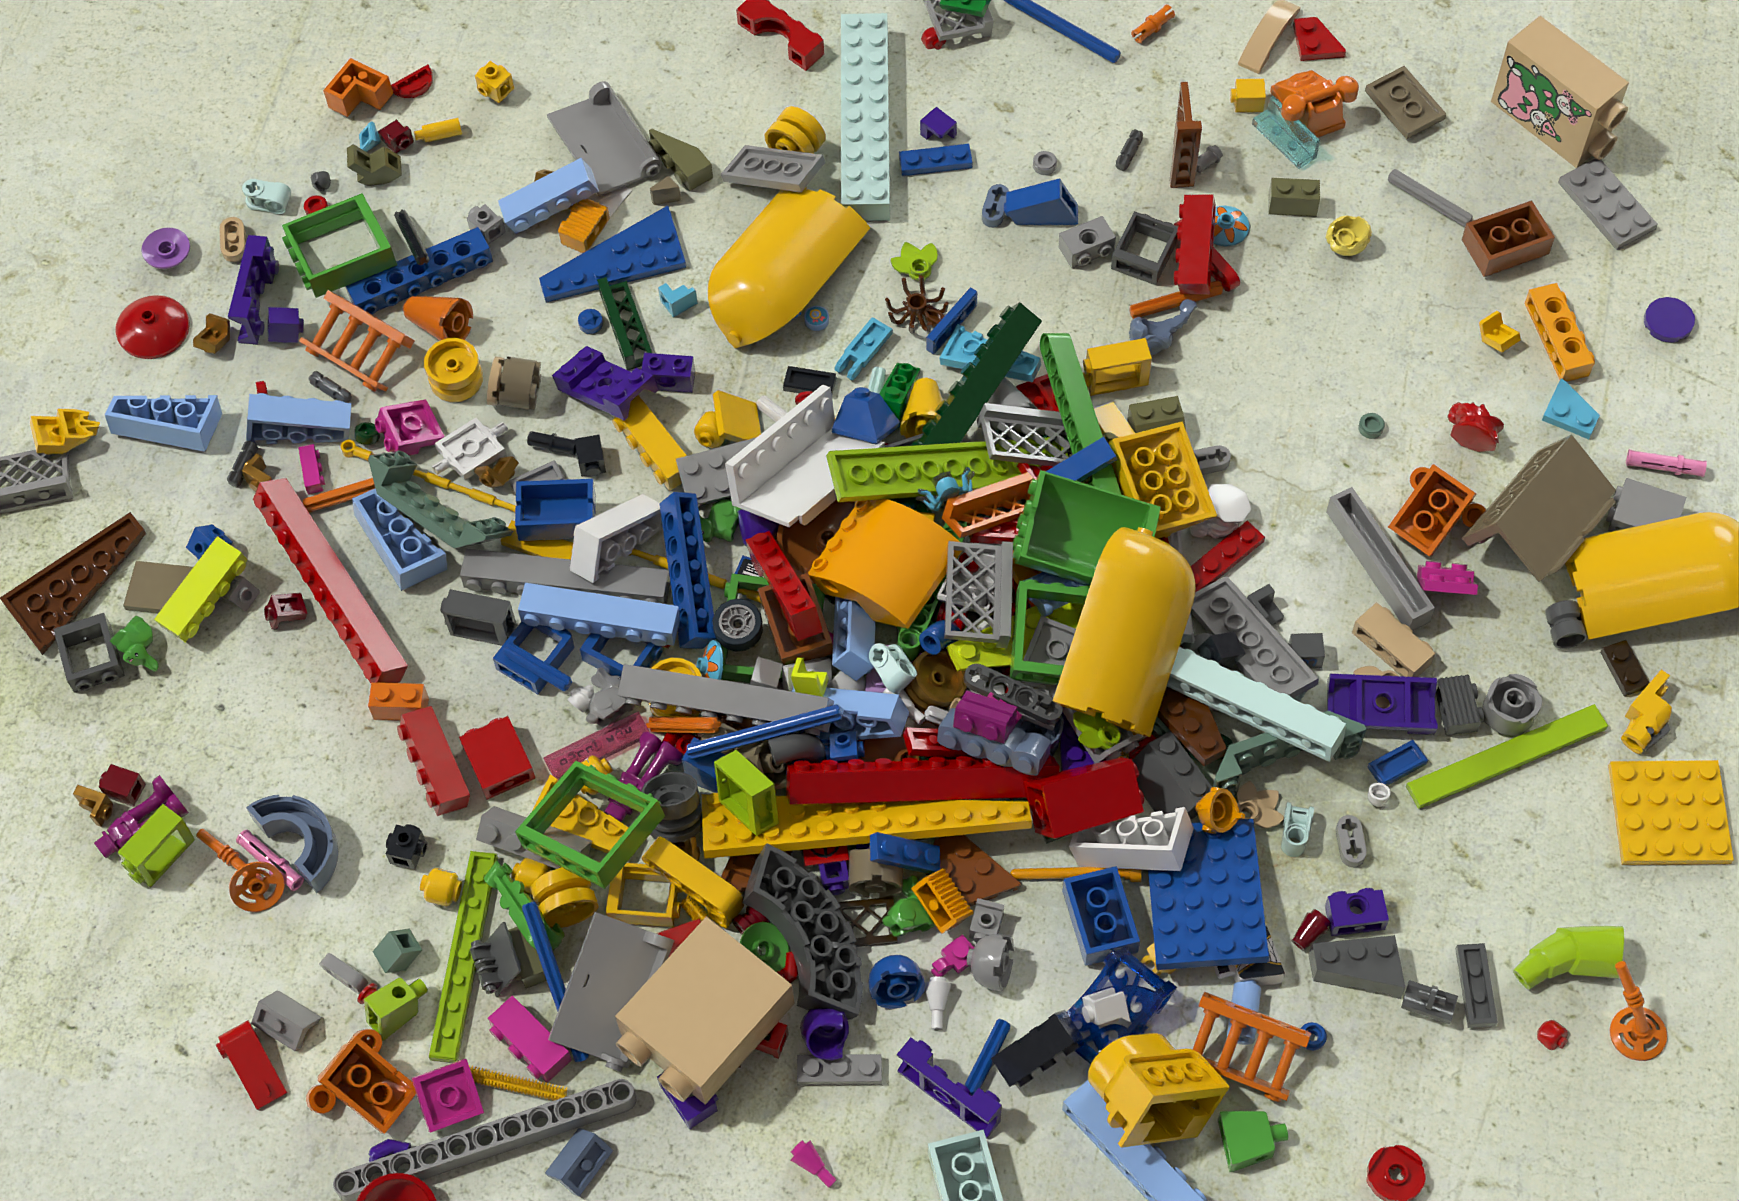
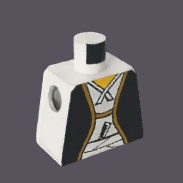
M1267 926L1269 962L1214 966L1218 979L1233 975L1235 983L1254 980L1259 986L1275 985L1283 982L1285 972Z

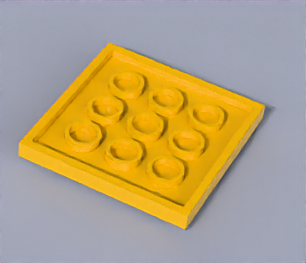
M1718 760L1610 761L1608 768L1621 865L1731 864L1733 862Z

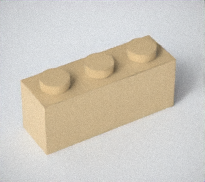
M1376 602L1355 621L1352 634L1400 676L1418 677L1432 664L1435 656L1432 647L1427 642L1421 641L1416 637L1409 626L1401 624L1388 608L1382 607Z

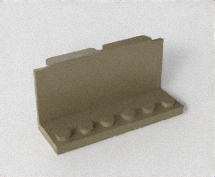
M1569 435L1537 450L1462 539L1470 546L1477 542L1482 544L1493 535L1499 533L1536 580L1540 582L1546 575L1554 574L1563 567L1584 541L1583 536L1591 532L1613 506L1615 500L1610 497L1616 489L1573 435Z

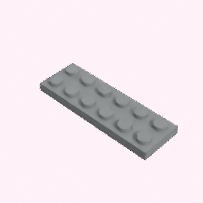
M1228 576L1195 592L1191 614L1209 634L1216 635L1235 631L1246 653L1236 665L1248 679L1264 683L1268 688L1279 693L1288 694L1292 698L1318 685L1319 678Z

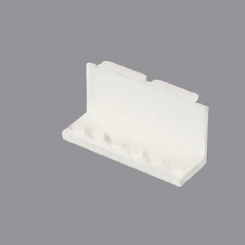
M821 385L725 463L732 505L787 527L793 525L797 520H799L800 524L807 525L837 499L826 458L827 453L835 450L884 448L885 443L880 441L875 444L832 433L835 416L831 388Z

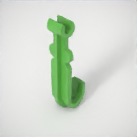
M496 861L484 876V880L489 886L499 890L502 895L500 906L503 909L509 910V915L527 942L535 948L522 910L524 904L533 901L528 894L524 893V884L521 881H513L510 878L512 873L511 867L506 863L501 867L500 863ZM540 912L552 950L554 951L562 943L565 933L557 923L551 928Z

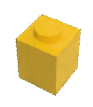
M1236 79L1235 89L1230 90V103L1235 104V112L1264 111L1266 99L1264 79Z

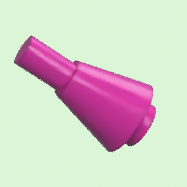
M802 1140L792 1149L793 1157L790 1161L811 1174L817 1175L828 1188L836 1182V1178L824 1167L825 1165L811 1140L807 1143Z

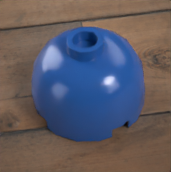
M890 955L875 963L869 974L868 983L871 997L876 1000L878 1006L883 1008L895 1009L905 1007L906 1003L904 1001H909L913 998L915 1002L925 990L924 977L918 964L907 956Z

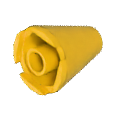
M921 378L915 381L900 424L901 436L904 435L906 439L923 434L922 428L930 419L933 420L937 415L935 409L943 400L935 380Z

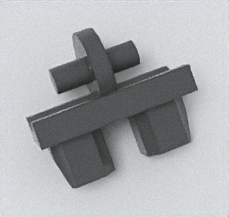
M1409 980L1401 1008L1450 1024L1458 996L1439 990L1434 985L1429 987Z

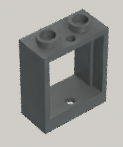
M1134 211L1112 255L1111 269L1156 285L1178 241V226ZM1136 232L1167 243L1158 262L1126 252Z
M450 589L447 598H443L440 611L443 613L445 625H447L451 636L503 646L517 626L511 603L507 600Z
M105 613L53 629L66 680L74 693L87 691L93 686L111 683L125 676L118 649L110 642L114 634ZM104 636L110 661L74 673L68 647Z

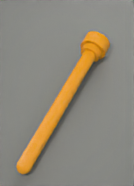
M1106 868L1013 869L1010 874L1017 880L1061 879ZM1117 868L1120 877H1124L1125 880L1141 882V869Z

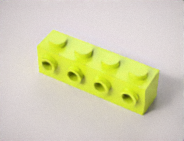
M217 536L154 620L162 628L186 643L189 638L195 636L202 620L213 612L214 604L218 599L229 591L230 583L233 579L244 571L248 559L242 552Z

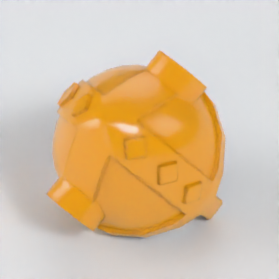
M1211 787L1210 792L1196 803L1195 809L1203 825L1202 831L1207 833L1226 832L1239 819L1245 818V814L1239 812L1236 799L1227 789Z

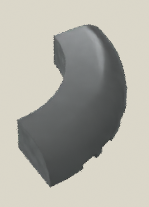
M766 844L753 866L742 903L752 907L769 919L789 944L799 975L798 1007L808 1011L817 1008H832L845 1012L848 1020L857 1017L862 1001L863 982H861L860 966L862 963L861 958L857 955L856 938L849 921H845L844 916L839 910L841 906L829 889L826 891L815 879L817 876L812 871L808 873L796 863L795 858L778 848Z

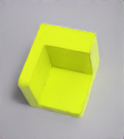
M797 657L791 674L795 692L823 697L829 681L827 672L807 671L804 659Z

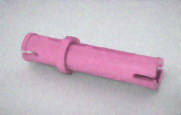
M1629 449L1626 466L1674 472L1675 475L1683 473L1704 477L1707 461L1687 459L1683 455L1673 457Z
M248 829L238 835L236 842L256 860L272 865L276 863L286 872L285 874L281 872L284 878V883L292 891H296L301 887L304 878L289 866V861L277 856ZM255 847H257L258 849H260V850H261L265 855H267V856L264 857L261 853H259V852L255 849Z

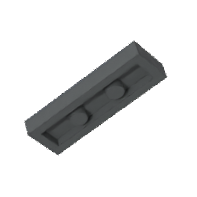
M1485 943L1457 945L1455 950L1467 1027L1496 1026L1498 1022Z

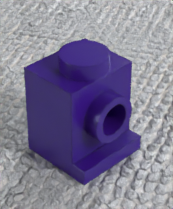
M846 860L818 864L821 884L826 891L829 889L832 895L835 896L843 894L845 889L849 888ZM832 875H837V876H839V877L830 878V876H832Z

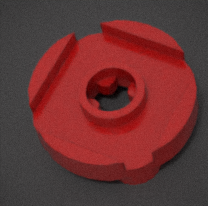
M1395 1145L1394 1147L1380 1148L1373 1154L1367 1166L1366 1182L1374 1194L1383 1201H1411L1421 1192L1425 1184L1426 1174H1424L1423 1162L1416 1152L1406 1146ZM1396 1168L1402 1170L1400 1175L1404 1179H1397L1396 1181L1391 1179V1174L1388 1170L1394 1171Z

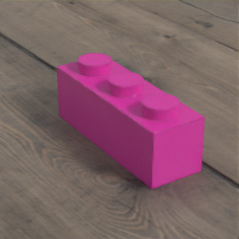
M314 444L298 447L307 493L322 492L325 481L324 477L320 474V472H323L321 462H318V459L321 458L319 449L316 450Z

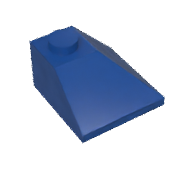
M858 387L844 397L833 424L832 433L877 444L898 429L900 421L879 393L871 392L865 387Z

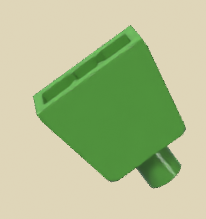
M1222 1111L1219 1113L1217 1121L1229 1172L1271 1159L1275 1153L1274 1143L1288 1141L1286 1124L1270 1126L1267 1113L1264 1111Z

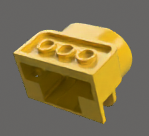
M1158 1033L1129 1035L1116 1039L1098 1053L1088 1070L1090 1085L1106 1102L1105 1108L1110 1113L1107 1122L1112 1128L1122 1127L1125 1131L1118 1142L1121 1148L1198 1137L1230 1088L1200 1053L1192 1049L1176 1050L1163 1035Z

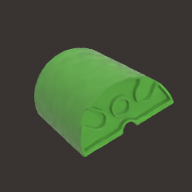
M1040 470L1037 480L1032 479L1030 482L1028 494L1031 496L1026 501L1023 514H1020L1016 528L1019 531L1013 540L1014 552L1012 558H1014L1015 564L1090 586L1099 558L1110 537L1122 527L1137 530L1138 527L1152 531V536L1155 537L1161 507Z

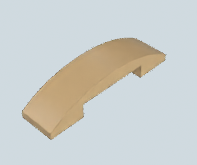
M1277 0L1258 24L1238 61V65L1259 74L1269 59L1270 51L1287 25L1290 26L1301 7L1285 0Z

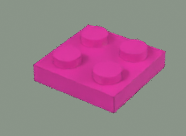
M467 1059L459 1060L411 1078L428 1132L430 1133L484 1113Z

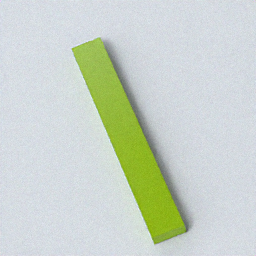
M1593 704L1408 782L1406 788L1417 808L1421 809L1606 730L1608 725L1596 705Z
M470 851L429 1053L431 1061L454 1063L459 1058L476 972L474 965L476 961H473L470 948L473 941H482L492 887L485 882L484 876L493 864L498 861V855L495 853Z

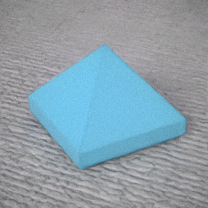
M372 121L359 134L360 148L366 152L381 143L375 123Z

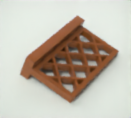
M1188 82L1180 83L1169 179L1170 188L1194 187L1202 123L1201 121L1192 120Z

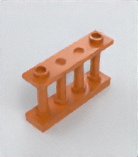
M328 290L323 298L331 303L329 306L331 310L313 342L302 337L299 342L307 346L305 350L316 357L321 354L363 379L362 385L372 391H376L377 388L387 391L388 387L379 382L380 377L396 349H400L402 345L411 349L415 340ZM345 311L350 314L348 318L350 321L332 353H330L321 346L339 314H343ZM364 322L369 325L367 329L369 333L350 365L340 359L357 327L361 326ZM384 334L389 337L387 340L388 345L369 376L359 369L377 337H381Z
M1204 992L1199 1007L1204 1008L1205 1016L1192 1050L1203 1055L1215 1019L1219 1018L1220 1015L1230 1018L1232 1025L1219 1061L1216 1062L1206 1057L1204 1058L1219 1075L1265 1092L1264 1096L1273 1101L1280 1102L1281 1099L1287 1101L1290 1090L1282 1088L1296 1049H1300V1046L1307 1047L1311 1032ZM1248 1025L1258 1029L1257 1033L1259 1035L1244 1073L1229 1067L1241 1031ZM1277 1036L1285 1039L1283 1043L1286 1045L1273 1081L1270 1083L1257 1078L1256 1074L1269 1039Z

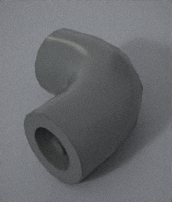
M791 733L768 740L770 752L776 766L795 760L808 761L810 764L821 763L826 760L825 746L814 735Z

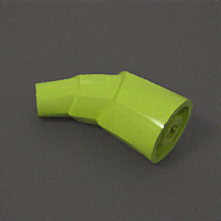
M1623 926L1557 928L1554 934L1529 950V955L1513 969V973L1518 981L1528 990L1546 978L1551 979L1566 972L1572 975L1619 979L1615 964L1623 961L1624 928Z

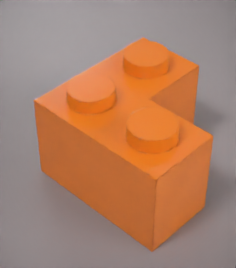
M352 58L346 62L323 90L328 108L346 117L351 114L361 101L381 110L393 95L389 76Z

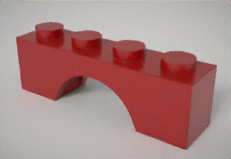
M746 0L736 9L738 25L754 36L764 32H774L787 38L789 41V60L803 70L807 71L824 55V39L818 33H813L807 29L802 22L791 18L783 9H778L772 5L769 0Z

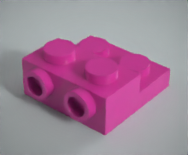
M426 399L380 407L378 417L375 419L377 432H383L385 436L384 446L387 452L402 451L408 455L418 454L421 447L435 445L436 442L445 437Z
M1426 561L1425 565H1418L1416 581L1424 591L1477 595L1478 584L1473 582L1474 571L1467 569L1468 565L1452 563L1450 568L1441 567V562Z

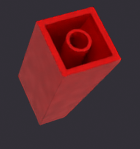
M1120 757L1023 780L1035 833L1055 839L1143 813L1142 804H1144V796L1138 787L1136 779L1138 778V769L1132 759Z

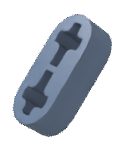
M996 184L988 190L982 208V222L988 227H998L1003 222L1006 192H1009L1005 185ZM1001 194L1002 196H1000L999 201H995V197ZM996 210V215L993 218L989 217L992 211Z

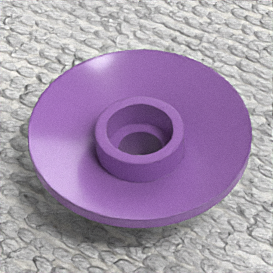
M161 228L146 237L142 244V256L146 263L154 268H172L186 259L190 251V242L186 234L179 229Z

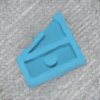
M1560 379L1542 421L1589 439L1600 415L1565 380Z

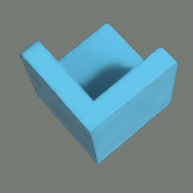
M667 283L658 287L660 302L673 318L698 304L696 290L693 287L687 289L685 285H682L673 291Z

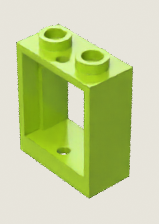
M737 750L714 762L719 802L756 836L779 824L775 786L772 781Z
M162 804L117 853L122 858L123 862L121 865L129 872V877L139 885L144 882L151 888L195 841V838L184 820Z

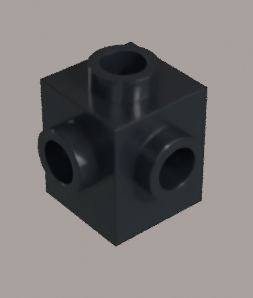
M396 824L393 833H389L387 837V850L385 854L390 864L416 870L420 856L423 857L427 850V841L422 830L411 824H406L405 826Z

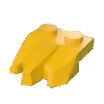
M57 409L56 417L31 416L30 427L36 452L47 455L66 453L85 443L92 436H96L100 422L88 420L89 412L77 409Z

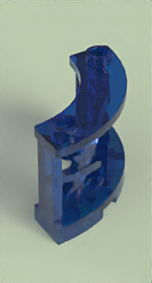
M1123 946L1117 952L1112 950L1103 961L1105 967L1086 992L1067 1011L1073 1022L1079 1021L1082 1023V1027L1078 1029L1080 1033H1086L1090 1030L1091 1035L1077 1042L1080 1048L1075 1050L1090 1065L1098 1053L1088 1043L1093 1041L1100 1052L1113 1042L1109 1040V1034L1102 1038V1035L1109 1031H1116L1118 1033L1117 1039L1129 1035L1144 1034L1149 1028L1147 1023L1153 1019V1016L1160 1014L1177 988L1171 981L1165 982L1128 952L1129 949L1126 946ZM1121 963L1136 974L1132 985H1127L1129 977L1126 971L1124 977H1116V970ZM1143 979L1156 991L1139 986L1140 980ZM1110 980L1112 986L1103 988L1106 982ZM1111 987L1115 989V993L1124 992V995L1127 996L1126 1004L1132 1024L1128 1028L1119 1024H1110L1099 1029V1026L1093 1022L1087 1023L1083 1014H1081L1082 1007H1084L1082 997ZM1134 996L1137 997L1135 1004H1142L1140 1012H1133L1131 1010Z

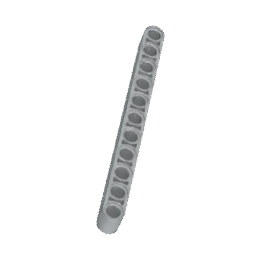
M618 1079L344 1170L334 1178L333 1188L342 1201H356L362 1190L370 1183V1178L373 1174L383 1173V1175L397 1173L398 1168L406 1163L410 1164V1168L404 1174L424 1180L627 1112L635 1106L637 1101L636 1094L628 1080ZM621 1091L630 1093L624 1100L616 1099V1095ZM592 1101H602V1105L599 1108H589V1104ZM565 1110H575V1114L572 1117H561ZM538 1119H548L545 1126L540 1128L534 1126ZM511 1128H521L518 1135L513 1137L507 1136ZM486 1136L493 1137L489 1145H480L482 1138ZM458 1145L466 1146L462 1154H452L454 1148ZM432 1154L438 1155L436 1162L425 1164L428 1156ZM355 1182L354 1188L351 1191L342 1192L343 1186L346 1183Z

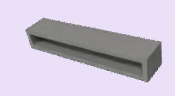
M1353 487L1331 496L1326 513L1401 624H1406L1414 631L1430 623L1435 607Z

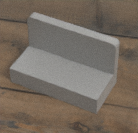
M275 991L258 1001L251 1024L296 1051L302 1047L307 1030L319 1023L321 1017L282 992Z

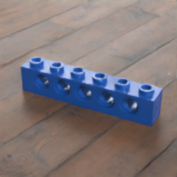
M479 227L425 249L430 259L428 264L424 263L420 266L417 264L414 256L410 255L396 261L397 266L345 287L351 302L373 315L381 309L394 306L402 300L417 296L421 292L438 287L454 278L462 277L477 268L485 267L493 262L490 247Z
M673 492L659 505L673 604L679 607L680 623L677 631L680 648L703 649L710 641L716 640L713 630L712 620L714 612L696 493Z

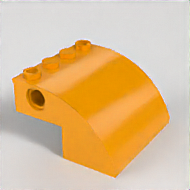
M888 499L856 501L854 509L841 522V527L834 537L827 542L822 554L812 563V568L808 572L809 577L825 595L857 601L873 621L909 629L947 574L948 542L960 541L934 521L900 503ZM954 550L953 556L957 559L962 551Z

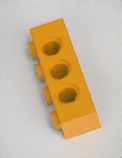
M1557 283L1529 289L1525 305L1559 380L1563 379L1568 382L1588 377L1595 364V358L1585 344L1583 332L1579 331L1576 325L1574 312L1568 308L1565 293L1560 290Z

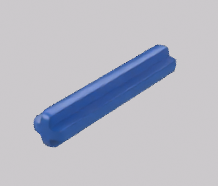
M508 643L503 649L505 657L560 690L567 691L571 686V677L514 643Z
M1003 1019L996 1021L964 1085L971 1092L969 1094L973 1096L978 1088H981L993 1064L991 1058L998 1054L1010 1030V1023Z

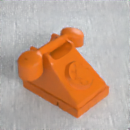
M1313 70L1297 73L1286 80L1277 82L1271 86L1270 92L1281 108L1282 117L1289 121L1301 142L1305 143L1345 128L1343 102L1351 103L1357 99L1359 85L1350 76L1339 77L1334 85L1331 79L1327 80Z
M1433 464L1430 469L1419 467L1411 473L1410 483L1415 490L1389 524L1388 528L1429 557H1432L1461 516L1463 523L1471 528L1487 509L1481 504L1472 503L1477 493Z
M363 1029L357 1031L349 1042L341 1046L338 1053L318 1075L317 1081L322 1085L313 1086L308 1091L306 1103L311 1111L324 1114L333 1109L336 1097H338L381 1134H385L416 1095V1091L411 1080L400 1071H397L394 1066L378 1054L382 1047L380 1034L372 1029Z

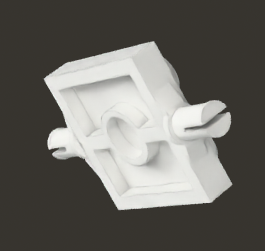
M474 418L435 443V446L444 459L432 466L433 471L439 475V473L450 467L465 481L476 474L474 470L477 467L489 466L500 459L506 453L496 437L508 431L506 424L502 421L494 428L489 429L477 418Z

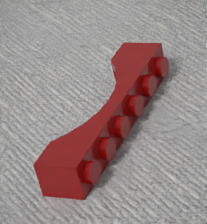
M770 531L757 533L753 537L746 539L752 565L759 577L763 576L771 586L796 639L800 641L822 633L823 630L816 605Z

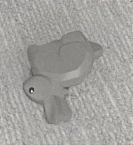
M598 668L596 674L591 678L592 684L602 690L593 694L589 707L590 714L587 715L586 721L589 724H598L607 729L615 723L617 718L627 711L631 712L635 705L625 703L626 699L618 696L621 677L610 676L603 668Z

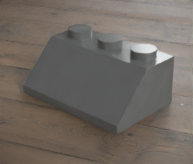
M1169 731L1148 743L1132 759L1139 771L1137 783L1144 798L1154 812L1162 811L1163 814L1174 813L1176 808L1185 807L1191 820L1198 816L1195 809L1196 803L1210 792L1212 786L1174 734Z

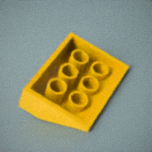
M1183 421L1111 440L1109 446L1118 459L1112 463V467L1121 495L1161 507L1155 538H1162L1217 516Z

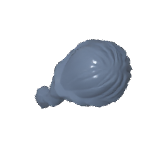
M1185 299L1180 305V315L1164 321L1154 322L1148 321L1145 318H1134L1130 323V341L1146 338L1151 355H1155L1163 349H1168L1172 345V334L1177 329L1182 328L1183 324L1187 323L1190 314L1198 307L1196 302Z

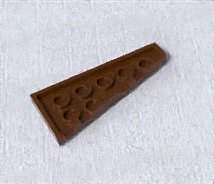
M129 512L0 597L2 603L42 655L56 640L53 629L71 623L146 535V532L132 513Z
M1166 686L1157 717L1204 767L1225 756L1227 748L1208 705Z

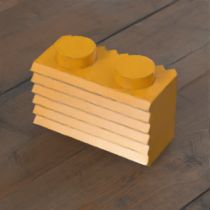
M583 199L579 203H575L571 208L569 218L566 221H562L559 226L558 233L561 244L576 251L578 250L580 253L588 251L610 219L608 207L589 199Z
M942 868L926 876L911 888L941 934L958 926L973 914V910H970V906L967 905L964 896H961L958 887H955L952 878H949L946 869Z

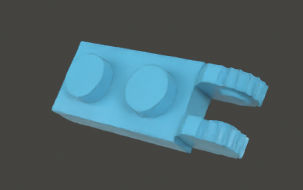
M872 317L844 350V354L835 365V371L841 373L848 366L850 360L854 361L855 363L847 374V378L853 381L860 374L862 368H865L893 334V329Z

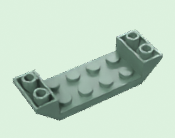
M383 452L382 454L369 456L368 461L377 495L451 547L460 548L512 535L513 531L499 518L492 517L472 522L465 521L459 517L457 511L440 504V500L437 497L420 490L421 487L417 483L410 481L417 464L410 460V456L405 452Z
M1331 711L1323 712L1329 716H1336L1346 723L1345 737L1335 752L1334 759H1350L1356 756L1360 751L1367 730L1365 725ZM1268 733L1229 745L1215 776L1213 787L1227 789L1235 798L1242 775L1248 773L1254 767L1260 765L1262 767L1269 766L1277 759L1295 757L1303 749Z

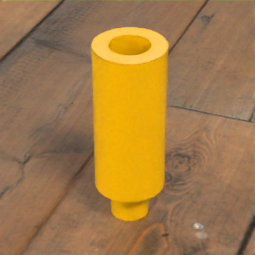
M459 118L422 125V130L414 131L415 139H425V142L462 134Z

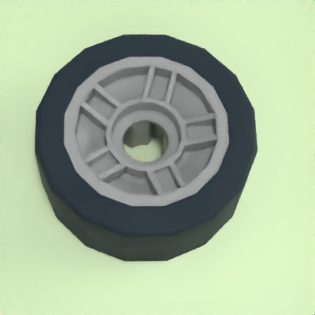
M731 599L721 604L715 611L712 620L713 630L716 639L724 648L735 652L746 651L754 647L761 639L763 633L761 613L750 601ZM735 622H739V624H741L742 627L738 629L734 628Z

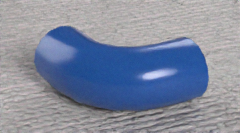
M945 620L932 624L919 636L922 648L933 655L938 654L942 650H947L946 647L959 640L944 639ZM951 623V631H961L957 624Z

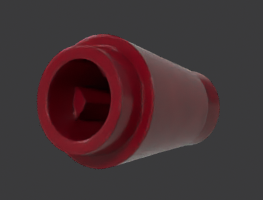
M1313 909L1311 913H1306L1291 941L1299 949L1305 951L1307 947L1329 931L1327 927L1331 922L1321 912Z

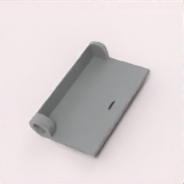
M606 81L599 82L590 89L589 99L547 114L548 120L575 161L582 158L592 169L599 192H597L598 196L645 178L656 176L662 168V161L610 84Z
M594 912L548 1040L599 1057L607 1061L605 1066L620 1072L623 1067L629 1068L631 1060L616 1046V1042L622 1035L615 1016L668 959L675 940Z

